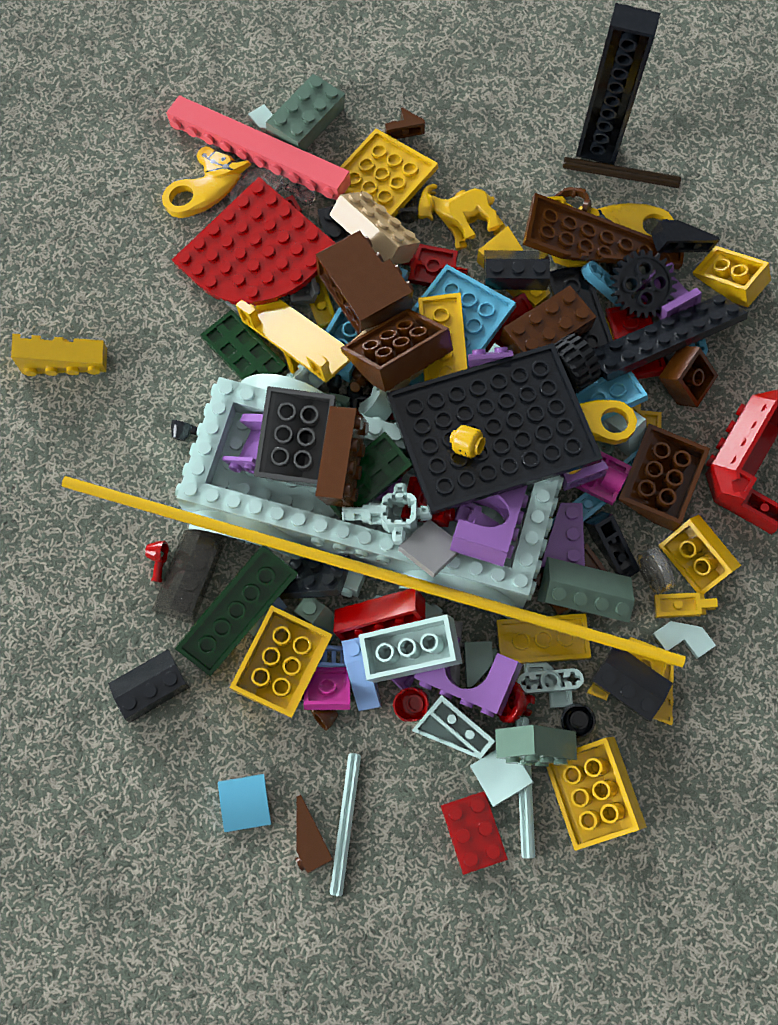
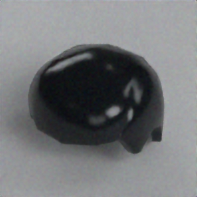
M574 703L563 710L561 715L562 729L576 731V738L586 737L594 730L596 724L595 714L589 706L582 703Z

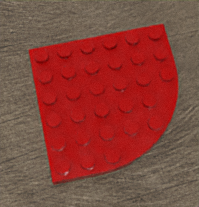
M258 177L172 259V262L210 296L218 300L228 301L234 305L243 300L249 305L256 306L279 301L278 298L288 294L292 295L305 287L318 275L316 254L335 244V242L264 180Z

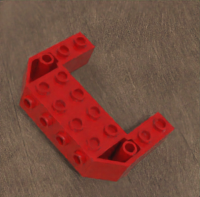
M778 390L752 395L745 405L741 403L735 413L738 418L736 421L731 420L725 430L728 432L726 438L721 437L715 447L718 449L716 456L712 454L708 459L706 466L709 468L705 473L713 501L716 504L771 535L778 530V503L752 489L757 480L755 474L778 436Z

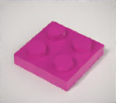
M346 667L316 668L304 693V710H350V680Z

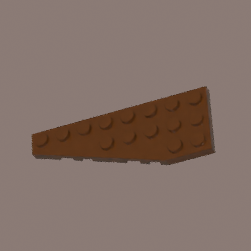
M537 193L532 197L523 245L560 259L617 264L620 260L624 261L623 257L626 255L631 257V253L634 251L638 254L640 250H644L646 255L648 251L652 250L653 257L658 254L654 241L649 235ZM684 252L660 253L659 260L667 258L665 265L672 262L674 269H680L683 265Z

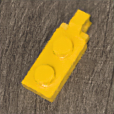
M700 592L654 595L656 618L706 615V610H716L718 601L717 598L705 599L704 594H700Z

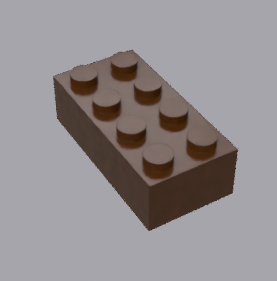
M568 286L504 326L499 340L508 350H512L513 355L556 343L569 334L581 336L592 328L596 315L574 289Z
M330 406L315 494L326 505L353 507L354 502H357L358 488L356 486L357 480H360L362 475L360 461L365 455V444L363 442L364 436H367L369 431V423L357 408Z

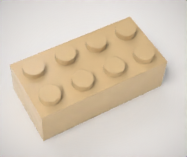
M365 191L340 194L329 214L351 235L360 230L364 237L368 236L375 253L379 252L383 261L390 259L394 265L409 262L421 243L412 231L405 229L397 218L387 213L386 208L377 204L372 199V196Z

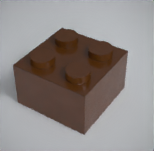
M686 346L674 353L658 378L676 404L697 408L718 377V374L700 347Z

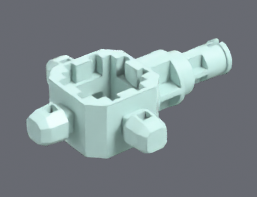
M396 483L393 493H387L382 498L381 503L369 502V505H363V507H342V521L362 520L363 523H369V525L381 524L388 534H392V540L396 545L402 544L406 540V534H412L417 529L418 519H421V521L432 519L427 506L418 508L416 497L412 493H407L405 483ZM393 505H397V507L408 505L411 508L410 519H406V522H402V520L391 522V519H388L390 508H393Z

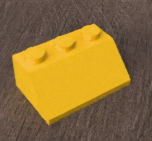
M699 514L686 521L658 545L697 593L700 592V594H705L742 566Z

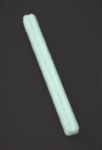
M520 717L515 721L516 727L529 725V719L526 717ZM524 765L532 778L531 765ZM532 785L519 792L521 856L525 859L535 858Z
M349 753L330 887V895L333 896L343 895L361 760L360 754Z

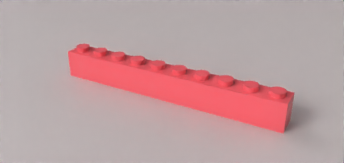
M180 95L166 112L169 123L174 129H180L192 137L204 140L209 145L213 144L225 152L233 153L242 160H249L260 168L264 167L276 175L288 178L293 183L306 186L311 191L315 190L329 199L338 200L340 194H344L351 184L350 172Z

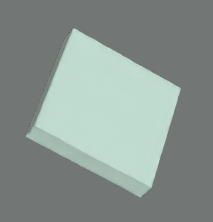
M496 750L470 765L493 807H496L534 783L524 765L520 763L508 764L506 759L496 758Z

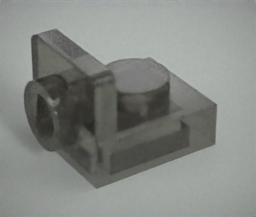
M413 196L403 208L399 209L398 220L400 222L412 223L418 221L417 196Z

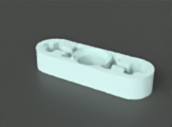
M575 668L525 672L519 676L517 683L521 685L525 694L552 693L577 690L583 684L584 677ZM559 674H562V679H567L570 677V674H573L574 678H578V681L575 682V685H572L570 681L562 683L564 687H560L561 678ZM548 675L553 676L556 679V686L552 688L547 687L544 684V677ZM536 676H540L539 685L541 689L537 688L538 684H532L530 689H526V686L521 684L525 678H528L530 682L537 681Z

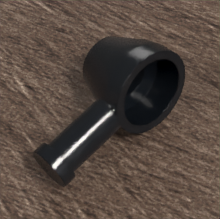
M172 420L171 436L173 439L185 441L190 434L197 435L198 427L183 421Z

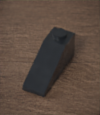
M660 220L650 232L657 253L710 252L720 241L718 236L679 220Z
M601 511L584 522L592 540L615 574L631 577L641 571L613 514Z

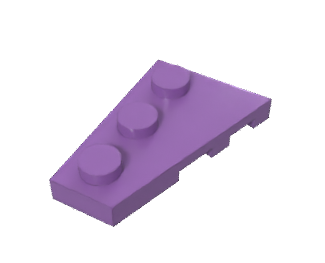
M560 503L540 569L545 568L547 557L585 566L582 503Z

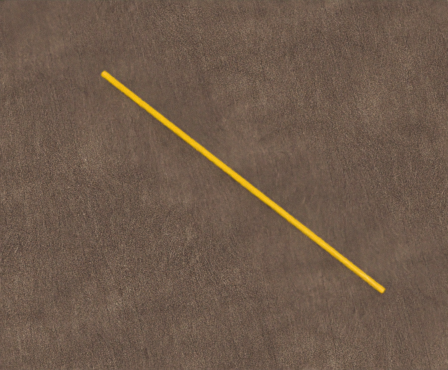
M67 476L62 480V487L671 665L683 668L686 656L85 481Z

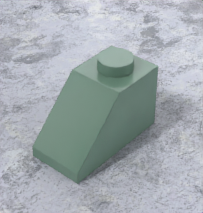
M303 598L294 610L295 616L333 634L330 640L332 642L336 637V634L333 632L335 614L315 598Z
M492 641L464 643L466 689L474 688L491 669L497 655L496 648H492Z

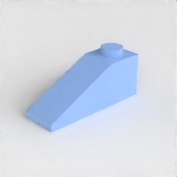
M359 637L341 641L345 666L358 711L381 707L378 684L366 680Z

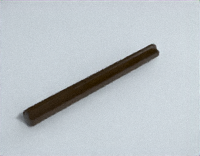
M565 157L563 161V168L673 188H679L681 184V177L676 175Z

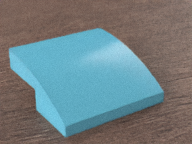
M264 774L218 781L224 832L271 825Z

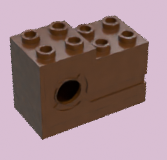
M360 230L316 254L318 276L358 335L363 330L380 325L407 308L412 309V296L414 292L411 283L405 281L402 277L400 267L397 264L394 265L390 259L383 261L380 253H375L369 237H364Z

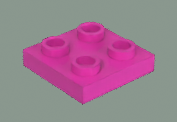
M600 451L603 461L608 466L606 475L575 488L613 505L629 474L631 466Z

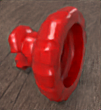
M515 682L502 716L498 714L497 716L503 723H514L521 715L530 716L532 710L527 708V705L529 703L534 704L535 697L531 694H525L521 685Z

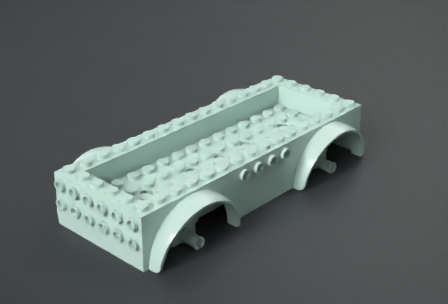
M256 374L243 379L241 382L219 377L217 384H213L211 401L204 408V421L199 423L197 428L198 438L196 443H192L189 455L191 457L189 463H185L182 475L184 477L182 483H178L175 490V496H177L176 498L182 510L339 556L349 555L351 559L521 609H523L526 600L531 601L537 583L533 579L537 578L542 561L538 560V558H542L548 540L544 539V537L547 538L553 522V518L549 517L553 516L556 509L557 497L564 477L559 475L527 485L525 495H529L526 508L521 507L520 511L524 512L521 525L516 524L515 526L519 528L516 542L511 541L510 543L514 545L511 559L506 558L503 567L458 554L433 578L398 551L399 545L394 544L392 534H388L383 529V525H369V523H363L362 520L341 521L329 505H326L315 496L317 487L255 477L254 474L247 471L237 473L229 469V465L222 460L223 456L239 457L251 431L240 422L243 413L263 414L267 386L323 393L322 391L297 379L276 374ZM361 413L369 423V431L367 436H364L363 442L365 448L382 433L386 432L409 459L396 422L394 424L385 422L383 418H371ZM413 468L403 475L401 483H405L407 488L410 477H415ZM376 500L372 501V503H381V502H382V501H376ZM476 504L483 507L482 513L499 524L504 523V519L497 511ZM393 505V508H390L388 519H391V522L402 520L401 513L403 507ZM450 521L448 527L440 528L453 537L458 523ZM418 522L417 529L420 526H422L424 522ZM189 524V530H191V531H192V530H202V531L212 532V533H216V534H220V535H224V536L236 538V537H233V536H229V535H226V534H222V533H219V532H215V531H212V530H209V529H205V528H202V527H198V526ZM236 538L237 541H239V542H241V543H243L244 541H245V544H251V543H253V542H250V541H246V540H243V539ZM268 547L271 550L287 555L293 559H300L301 557L298 555H294L291 553H287L281 550ZM399 585V589H411Z

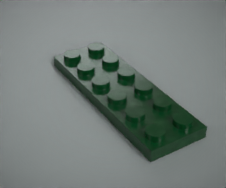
M261 545L175 646V650L207 675L211 676L298 575V572L267 546Z

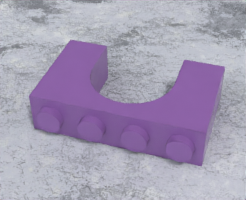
M527 485L473 502L497 511L504 519V523L496 527H484L459 519L450 550L503 567L506 558L511 559L514 545L510 543L511 541L516 542L519 528L515 526L516 524L521 525L524 512L520 511L521 507L526 508L529 495H525Z
M497 653L485 681L471 689H463L456 685L450 673V666L414 675V678L420 680L419 685L432 690V687L440 689L439 694L449 699H452L453 695L461 698L460 703L473 708L475 704L482 707L480 712L490 717H494V714L502 716L523 664Z

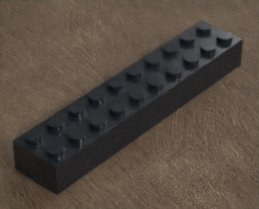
M615 3L576 157L606 164H615L661 13Z

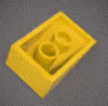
M715 246L693 271V275L717 293L733 303L747 308L771 281L769 262L719 246Z

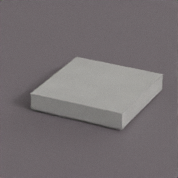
M427 520L398 548V551L433 578L459 554L450 550L453 537L431 520Z

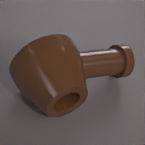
M355 367L352 377L356 381L350 384V388L353 392H358L362 386L367 387L369 381Z
M304 695L300 701L301 703H304ZM310 710L315 720L325 731L332 727L339 716L336 710Z

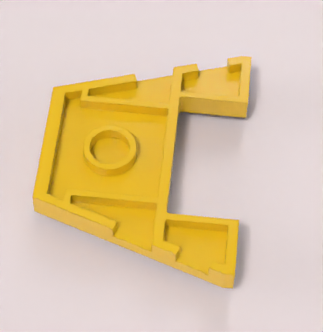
M630 637V638L628 639V640L635 641V642H638V643H641V644H645V645H648V646H652V647H655V648H659V647H656V646H654V645L648 644V643H646V642L640 641V640L635 639V638H632V637ZM630 653L674 683V665ZM594 684L587 690V694L606 701L609 694ZM673 684L664 703L653 718L671 726L673 724Z

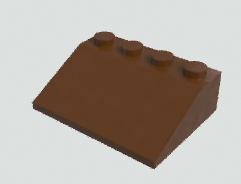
M409 308L340 347L341 352L372 385L384 392L393 389L397 384L409 379L412 375L427 368L430 364L442 359L453 351L448 327Z
M648 424L618 500L654 524L673 532L676 531L683 521L710 448Z

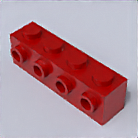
M406 589L336 609L333 632L341 641L358 638L360 634L425 620L426 599L418 590Z

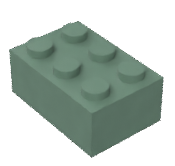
M539 725L495 729L496 758L506 759L508 764L520 763L521 765H535V767H549L550 763H554V765H568V761L577 760L576 731Z

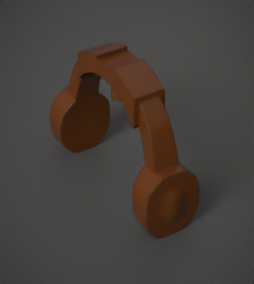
M568 187L555 195L563 196L564 198L572 196V198H575V196L584 199L582 211L591 212L592 203L589 200L588 193L583 188Z

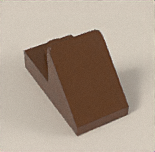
M401 107V121L385 123V134L394 139L425 134V120Z

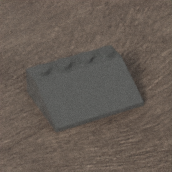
M267 386L254 471L255 477L317 487L330 406H336L335 395Z

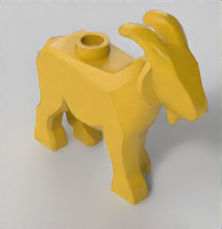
M436 184L427 185L422 191L418 203V218H428L433 221L432 214L435 212L454 236L456 251L467 247L465 240H472L476 237L469 224L478 219L488 222L487 230L489 232L493 231L494 236L506 228V225L499 218L496 211L491 208V205L495 202L494 196H489L484 190L476 188L468 191L461 190L448 200L433 196L436 194V191H433L437 188Z

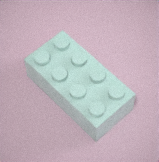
M448 614L359 635L366 680L373 683L462 664L454 618Z

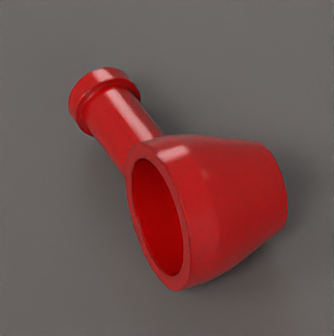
M157 541L146 546V557L155 561L151 582L162 583L163 563L167 561L169 551L166 541Z

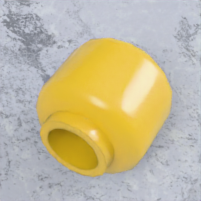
M461 425L457 430H453L450 435L452 450L459 455L473 458L476 455H480L484 449L486 440L479 429Z

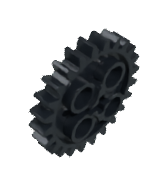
M640 250L638 254L634 251L631 253V257L626 255L623 257L624 261L620 260L617 262L620 268L616 267L612 270L616 275L610 277L612 281H615L614 284L609 286V288L615 289L611 296H617L618 299L614 304L621 303L620 311L627 309V316L634 312V318H639L640 315L643 319L648 318V315L651 318L655 317L656 312L661 313L662 306L667 304V301L674 300V297L670 294L677 292L675 288H672V285L678 283V281L672 280L671 277L675 276L676 273L669 272L672 265H665L667 258L659 260L660 253L653 257L652 250L648 251L646 255L644 250ZM640 265H643L645 267V275L640 272ZM654 270L655 274L644 284L645 288L640 289L634 296V299H632V294L643 285L642 281L648 279ZM655 279L660 281V289L655 286ZM627 280L632 283V290L627 289ZM642 294L647 297V304L642 303Z

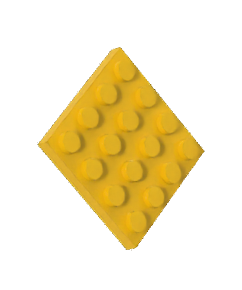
M377 128L340 166L350 172L351 184L344 194L365 191L372 196V199L377 204L384 206L387 210L386 212L392 217H395L439 168L437 162Z

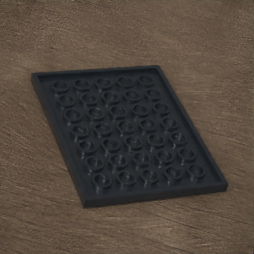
M554 343L386 393L430 515L591 466L603 460ZM461 425L481 430L486 440L482 453L473 458L455 453L452 450V443H450V435L453 430H457Z

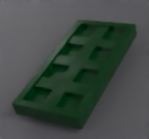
M232 309L200 334L201 339L241 380L256 374L280 375L287 369V365L248 325L242 322L241 318Z
M386 432L382 433L365 448V455L360 461L362 475L361 479L357 480L356 486L358 488L357 502H354L353 507L369 505V502L374 501L413 468L412 463ZM329 505L342 521V507Z

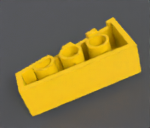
M507 226L478 250L476 262L484 269V250H524ZM548 289L506 290L513 298L524 292L533 308L549 299L551 294Z
M12 334L11 358L21 373L26 376H36L37 374L56 376L58 373L78 375L81 372L97 375L100 372H107V347L103 340L75 338L73 342H69V340L63 337L44 340L39 335H32L31 339L21 338V334Z

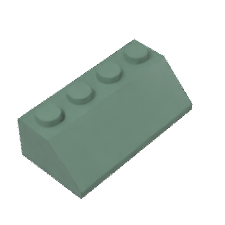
M547 557L537 601L630 623L635 599L631 577Z

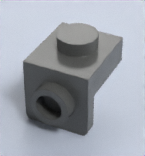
M313 278L311 282L296 293L288 294L290 304L315 303L317 296L320 294V285Z

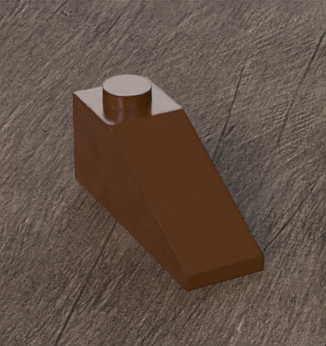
M299 795L297 796L296 851L299 857L295 858L301 872L306 870L307 874L333 861V858L303 797Z

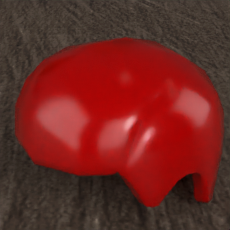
M416 687L402 689L395 696L393 702L395 714L404 722L421 720L428 712L430 706L428 695Z

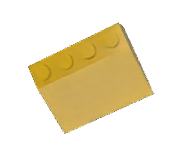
M271 605L229 688L254 702L292 718L333 634Z
M606 737L578 747L577 760L568 761V765H554V763H550L549 767H546L575 851L647 828L615 737Z

